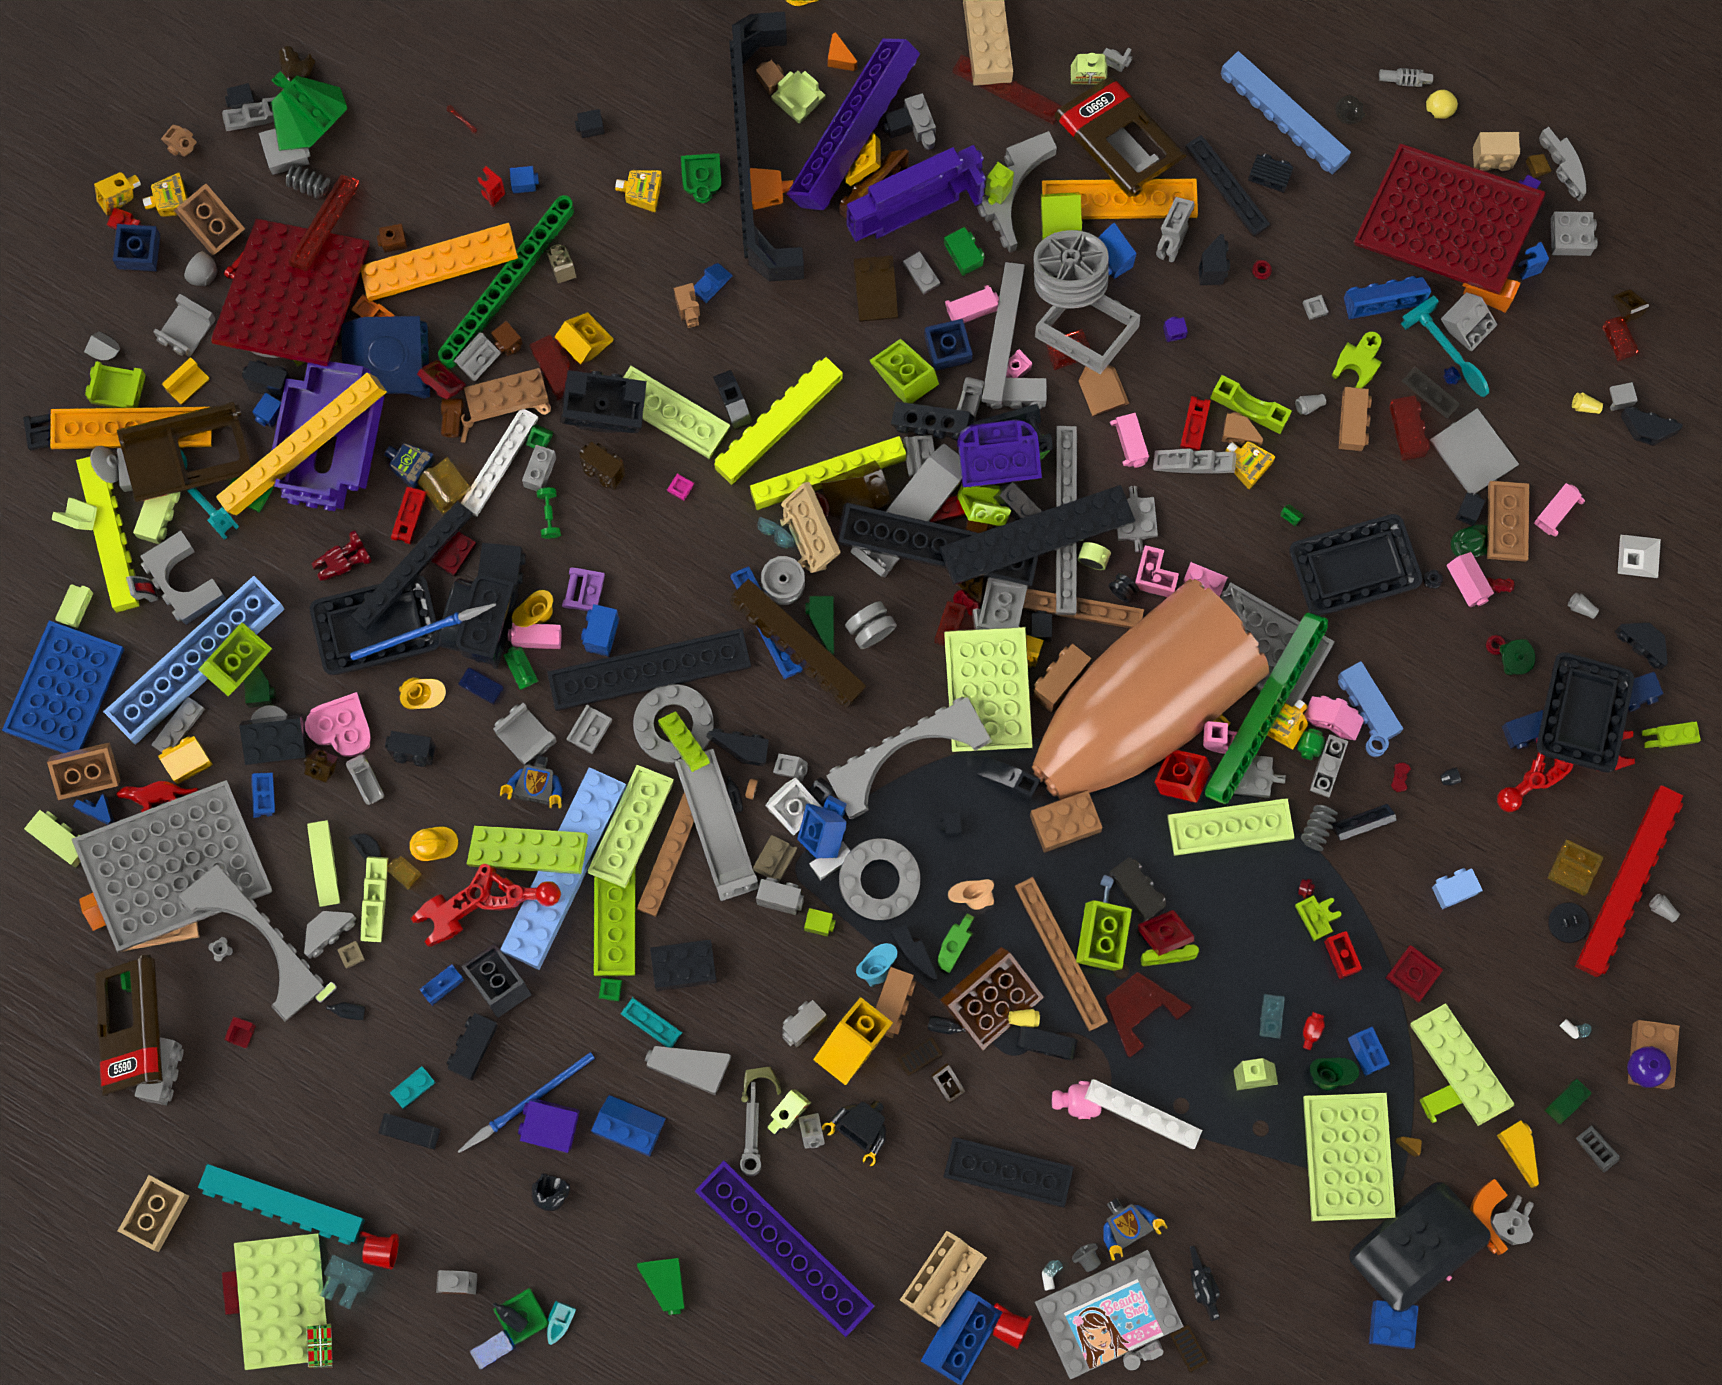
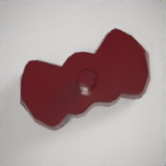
M1487 578L1491 589L1497 591V593H1501V591L1512 592L1514 590L1515 582L1510 578L1506 580Z
M964 589L955 592L953 602L961 604L962 608L967 609L968 615L972 616L973 609H980V602L972 598Z
M1402 762L1394 765L1395 771L1391 788L1396 792H1404L1408 789L1405 781L1407 779L1406 774L1410 772L1411 768L1408 764Z

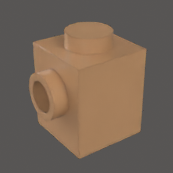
M772 60L761 63L756 69V78L769 95L777 91L778 83L784 78L782 68L779 64L775 65Z

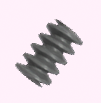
M295 164L290 167L286 176L287 187H293L294 190H300L301 193H307L308 196L314 195L315 199L322 198L330 184L329 177L323 181V175L320 174L316 178V172H312L309 176V169L302 173V166L295 170Z
M1315 805L1313 808L1314 812L1310 815L1311 819L1307 822L1308 826L1304 828V834L1301 835V840L1306 846L1323 851L1324 848L1319 844H1326L1327 841L1322 837H1329L1330 834L1326 829L1332 830L1333 826L1329 822H1335L1336 819L1332 815H1338V813L1327 806Z

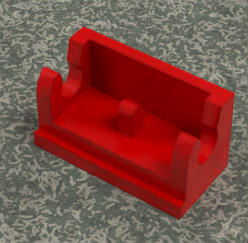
M485 166L482 170L487 177V181H483L480 177L477 179L479 184L485 188V191L481 190L482 196L493 207L506 193L502 179Z

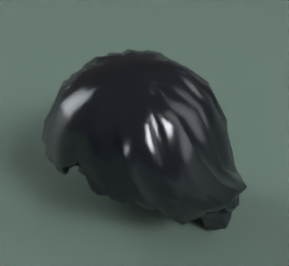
M544 1173L541 1174V1177L532 1184L533 1203L545 1211L559 1209L563 1205L565 1198L569 1195L570 1184L565 1180H561V1178Z

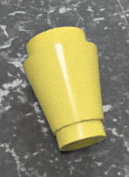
M1582 392L1581 394H1575L1572 408L1579 412L1600 414L1603 403Z
M1028 1009L1009 1012V1024L1037 1028L1039 1026V1011Z

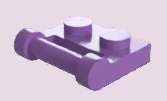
M571 567L566 598L563 600L562 607L584 611L592 610L593 604L599 605L605 573ZM578 577H583L578 602L573 601Z

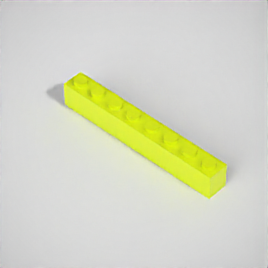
M827 357L822 361L818 360L813 365V370L809 374H803L795 387L791 386L781 400L778 399L772 404L771 410L767 414H761L757 419V423L753 427L749 426L743 432L744 436L740 440H734L729 446L730 449L725 454L721 453L715 459V470L731 485L843 379V372Z
M900 436L750 485V492L756 509L759 510L783 502L803 483L810 482L813 490L816 491L822 489L821 481L876 460L881 469L906 461V452Z
M90 457L76 460L86 503L97 507L93 531L112 608L117 613L139 607V601L130 594L126 579L128 576L136 575L134 569H130L129 563L132 562L130 552L125 549L127 538L125 533L121 532L120 526L123 525L120 514L116 512L118 502L116 496H112L111 489H114L113 483L103 481L95 473Z

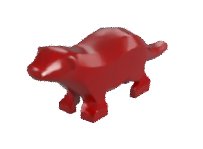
M158 781L141 788L125 786L117 792V797L129 799L142 805L143 809L141 812L152 809V805L177 799L176 795H188L199 790L198 788L183 789L167 781Z

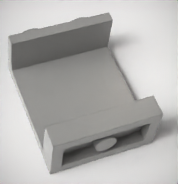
M179 294L176 298L177 308L162 330L155 329L154 334L160 344L164 346L168 344L173 347V351L181 356L185 354L190 357L216 319L212 312Z
M522 703L521 705H515L510 710L511 714L505 719L503 717L495 723L493 730L525 766L531 765L537 756H541L557 741L554 735L548 732L527 709L526 705Z

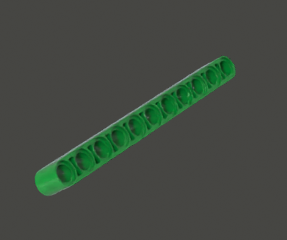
M562 195L555 200L516 250L518 259L506 263L440 348L438 356L440 362L446 368H453L457 365L454 362L455 358L485 329L574 213V207L570 197ZM562 205H569L565 210L560 209ZM555 219L557 223L549 224V221ZM540 234L546 235L544 239H537V236ZM528 249L535 250L532 254L525 253ZM517 264L523 265L521 269H514V266ZM505 279L511 280L509 284L502 283ZM493 294L500 295L497 299L490 298ZM481 309L488 310L486 314H479ZM470 324L476 325L472 330L467 329ZM458 339L465 340L461 345L455 344ZM447 354L453 355L449 360L443 359Z
M1312 613L1304 615L1205 790L1206 797L1223 804L1229 802L1328 627V620Z

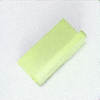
M69 498L66 513L53 512L52 520L76 529L93 530L97 507L74 498Z
M70 585L55 620L78 629L93 595L90 588Z

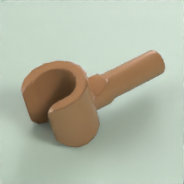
M463 414L461 417L463 425L461 443L466 442L468 430L474 424L472 419L466 422L465 414Z

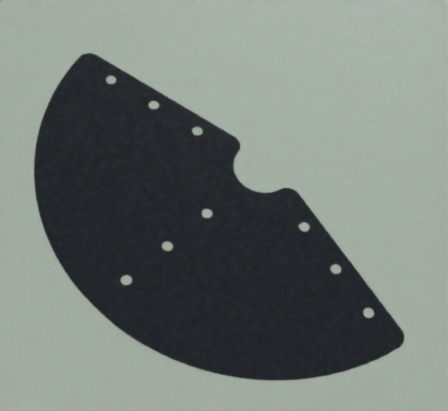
M1043 738L1032 739V748L963 751L924 765L870 794L867 804L869 811L854 819H850L847 813L843 816V819L846 821V830L841 842H844L850 851L860 843L868 840L888 839L904 846L917 862L920 871V888L916 899L905 912L887 920H873L863 917L848 906L839 886L841 867L820 881L809 864L816 858L807 849L797 860L795 871L802 885L875 946L885 943L895 946L897 958L894 962L907 973L914 975L913 978L939 999L944 997L999 948L1002 947L1010 952L1044 997L1031 1008L1039 1011L1040 1015L1039 1026L1037 1028L1034 1027V1029L1051 1033L1070 1032L1090 1039L1102 1050L1108 1060L1111 1069L1112 1088L1202 1130L1199 1138L1308 1169L1304 1096L1386 1093L1393 1187L1401 1182L1408 1152L1396 1143V1139L1399 1137L1411 1138L1414 1105L1413 1061L1402 999L1398 987L1386 979V976L1391 971V966L1382 944L1363 908L1344 880L1318 850L1304 844L1301 840L1302 833L1294 826V839L1174 856L1168 815L1262 802L1255 796L1233 794L1226 804L1206 797L1205 790L1213 773H1210L1197 803L1160 794L1155 784V779L1165 758L1136 776L1113 786L1091 792L1089 794L1102 825L1101 832L1044 853L1030 813L1032 810L1060 801L1061 799L1057 795L1054 797L1047 790L1046 787L1048 786L1045 781L1039 783L1029 802L977 775L984 758L987 756L1034 776L1032 766ZM960 812L961 836L945 837V832L940 830V819H944V813ZM882 859L869 862L862 870L860 878L861 886L865 893L874 899L880 900L893 895L899 886L900 880L895 866L889 861ZM1104 875L1110 876L1113 879L1108 904L1132 909L1123 961L1129 968L1128 976L1124 979H1119L1115 977L1111 970L1078 963L1108 1023L1090 1032L1015 889L1016 885L1032 877L1075 959H1077L1085 904L1093 900L1103 902L1106 887L1100 884ZM989 879L994 883L992 890L994 904L982 909L974 910L966 903L953 902L948 897L949 890L961 882ZM1302 879H1312V884L1315 885L1312 896L1314 895L1318 904L1333 898L1334 902L1328 906V910L1331 913L1340 911L1342 914L1341 917L1329 923L1333 932L1316 941H1313L1295 907L1297 903L1305 900L1303 896L1299 895ZM1155 892H1160L1166 897V903L1161 908H1155L1150 903V897ZM1174 910L1194 935V942L1189 944L1197 945L1199 949L1197 957L1193 960L1190 959V961L1150 966L1141 965L1142 954L1147 950H1151L1152 947L1138 931V924ZM968 913L975 917L968 929L973 934L952 971L948 973L938 965L937 960L941 946L955 923L960 926ZM907 925L912 939L918 938L922 940L937 975L936 981H931L909 963L897 947L891 935V930ZM1347 931L1362 969L1358 973L1339 979L1324 941L1331 936ZM1314 1012L1324 1016L1325 1026L1319 1040L1313 1043L1311 1050L1303 1048L1305 1042L1303 1029L1306 1019ZM1018 1025L1010 1026L992 1042L993 1045L1007 1055L1017 1056L1027 1052V1050L1016 1047L1020 1029ZM1373 1027L1390 1065L1365 1076L1348 1038ZM1263 1058L1275 1064L1277 1085L1237 1090L1234 1069L1242 1061ZM1320 1058H1347L1357 1065L1359 1076L1351 1084L1340 1085L1333 1090H1324L1313 1083L1310 1065L1314 1060ZM1178 1098H1184L1189 1103V1110L1184 1114H1178L1173 1109V1103ZM1262 1120L1268 1124L1269 1131L1267 1135L1259 1137L1254 1134L1253 1124L1256 1121Z

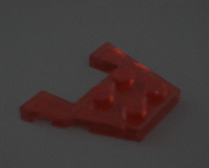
M1138 972L1105 998L1129 1058L1144 1047L1131 1029L1160 1005L1164 1004L1176 1020L1191 1009L1190 1005L1182 1002L1176 996L1160 988L1159 985Z

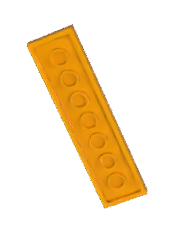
M1152 179L1142 186L1141 193L1136 197H1128L1113 180L1042 181V194L1079 192L1081 194L1082 219L1166 218L1175 197L1194 201L1195 206L1189 218L1198 217L1197 179Z
M505 223L364 264L361 274L366 296L370 302L518 259L511 226L509 223Z
M208 407L51 409L50 447L51 449H94L97 446L121 448L117 429ZM212 430L180 438L178 440L179 447H212Z

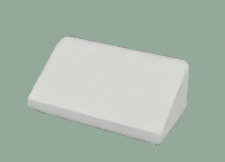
M841 842L837 858H818L809 864L821 881L842 867L845 857L850 850L844 842Z

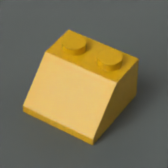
M588 312L566 320L555 335L560 345L580 364L592 360L614 340Z

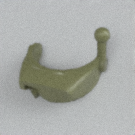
M771 1067L746 1070L742 1102L748 1101L746 1091L749 1083L759 1077L771 1080L776 1086L777 1095H780L781 1086Z

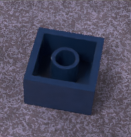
M117 224L113 262L117 269L157 271L161 234L156 226Z
M963 319L924 329L926 345L932 367L935 371L972 362V351Z

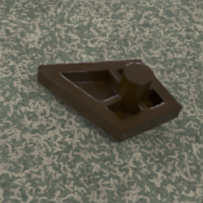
M977 577L957 585L958 588L964 589L966 593L970 594L981 605L983 577Z

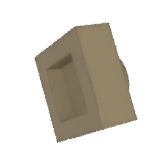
M357 941L337 949L346 969L365 961Z

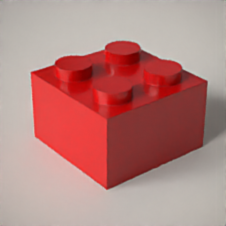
M1175 750L1166 756L1155 779V784L1162 795L1197 803L1212 768L1206 756Z

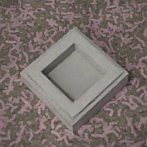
M1322 295L1303 301V306L1309 320L1328 314Z

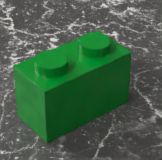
M965 227L944 237V245L962 276L983 266V258H985L982 249L976 247L973 234L970 231L968 232Z

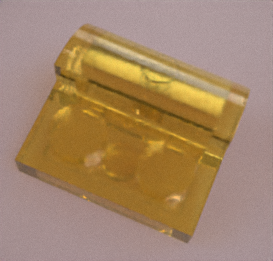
M445 458L434 468H428L418 480L420 487L423 491H426V495L442 515L458 499L471 490V487L448 458Z
M1566 839L1553 862L1548 879L1585 896L1594 876L1598 872L1603 856Z

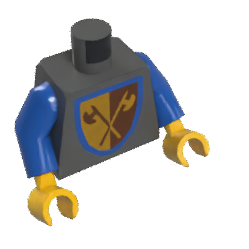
M537 756L535 766L525 765L523 769H519L508 780L506 785L501 787L500 796L503 793H507V799H511L513 792L516 799L549 805L550 808H552L553 804H558V808H561L563 789L559 778L554 775L553 770L546 769L548 758Z
M1118 1198L1107 1204L1113 1215L1106 1219V1223L1103 1226V1240L1110 1251L1113 1261L1115 1260V1253H1119L1123 1257V1248L1154 1229L1157 1234H1161L1158 1229L1160 1226H1165L1167 1229L1164 1220L1159 1219L1150 1210L1140 1205L1130 1204L1123 1208Z

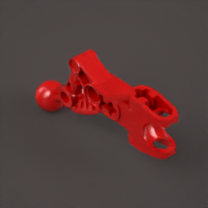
M1624 730L1622 740L1633 737V731ZM1538 752L1536 760H1533L1531 770L1524 775V781L1515 788L1506 787L1499 792L1497 796L1499 807L1505 812L1518 810L1522 805V797L1533 788L1544 789L1554 785L1571 772L1574 764L1554 759L1555 765L1543 774L1546 764L1544 763L1545 756ZM1619 755L1615 770L1635 764V758L1621 757Z
M482 864L467 888L446 901L443 894L433 897L424 903L411 919L413 923L417 924L427 919L433 920L434 931L425 940L426 945L432 947L459 934L463 928L458 920L478 907L485 910H507L516 908L525 900H537L542 906L550 907L560 900L561 891L559 886L552 881L542 882L537 888H525L516 885L507 877L502 878L497 874L494 866ZM493 880L499 884L498 887L506 893V896L497 897L491 895ZM477 889H480L481 895L476 899L475 892Z

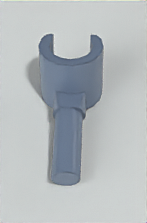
M1107 875L1103 876L1100 884L1106 887L1104 903L1109 901V893L1113 884L1112 877Z

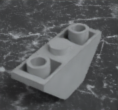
M1329 734L1318 761L1310 791L1330 797L1348 744L1347 740Z
M321 912L307 924L305 955L309 959L318 957L324 951L323 948L327 944L331 945L339 939L340 933L344 930H350L355 925L357 918L352 913Z

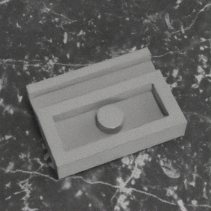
M479 333L455 358L454 362L460 366L472 381H476L501 352L483 333Z
M932 435L904 437L903 444L906 452L909 477L914 476L928 457L935 452Z
M586 705L568 735L567 741L593 754L611 724L612 718Z

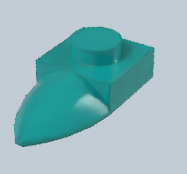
M555 1301L547 1319L549 1321L547 1339L550 1345L557 1342L567 1331L575 1314V1307Z

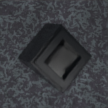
M820 777L813 783L808 792L822 806L827 797L834 793V789L827 781Z

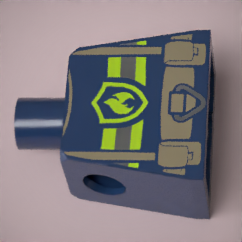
M404 443L399 450L389 446L384 456L392 460L389 465L391 471L408 486L417 489L435 462V457L432 453Z

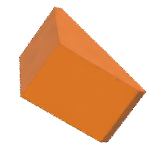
M833 33L828 54V67L850 71L857 70V60L837 33Z

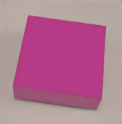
M677 473L667 492L685 501L694 487V483Z

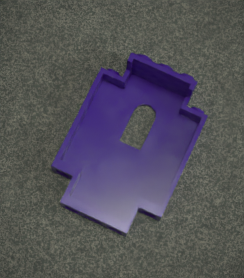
M974 145L956 153L952 147L869 186L867 195L847 204V227L855 242L872 234L878 239L959 201V193L967 190L975 206L981 204L985 188L984 181L986 180L982 171V161H984L981 151L976 150Z
M329 361L328 366L308 363L304 381L286 378L272 450L367 372L370 373L371 370L363 366ZM384 396L380 397L334 435L337 437L332 465L328 472L319 473L315 469L316 450L282 478L285 479L284 481L276 479L275 487L281 489V498L287 499L288 504L299 506V503L302 502L306 503V507L317 509L319 505L324 506V510L335 512L336 508L343 509L347 489L352 491H358L359 488L366 489Z

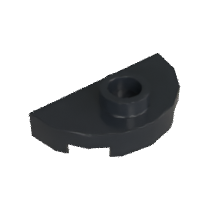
M363 833L348 837L366 863L368 856L381 857L379 843L372 836Z

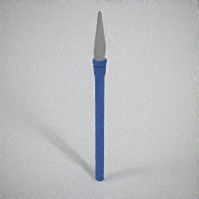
M496 603L467 609L461 613L456 612L454 615L452 614L440 621L352 652L350 654L351 658L356 660L441 628L461 624L462 621L471 619L496 606Z
M588 1053L504 1115L494 1119V1122L490 1121L489 1125L479 1130L458 1150V1153L483 1141L493 1132H497L498 1128H502L506 1122L523 1111L526 1102L529 1103L532 1098L540 1099L595 1059L592 1053Z

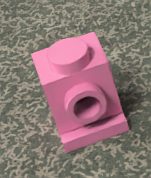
M1020 349L1009 358L1006 378H1022L1032 368V362ZM1015 363L1018 368H1013L1012 365Z

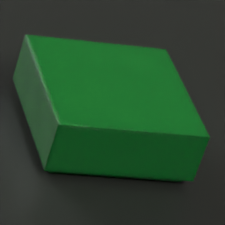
M601 978L599 999L619 1001L622 980Z

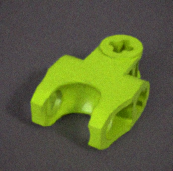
M1376 332L1366 333L1357 347L1348 342L1339 356L1332 377L1337 379L1346 369L1355 370L1359 375V381L1355 388L1363 389L1372 380L1382 363L1374 358L1382 343L1380 335Z

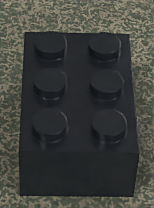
M303 714L245 720L239 725L245 765L306 758L308 754Z
M711 939L650 948L656 991L717 983Z

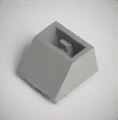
M1468 292L1441 318L1448 332L1469 351H1473L1497 326L1483 298Z

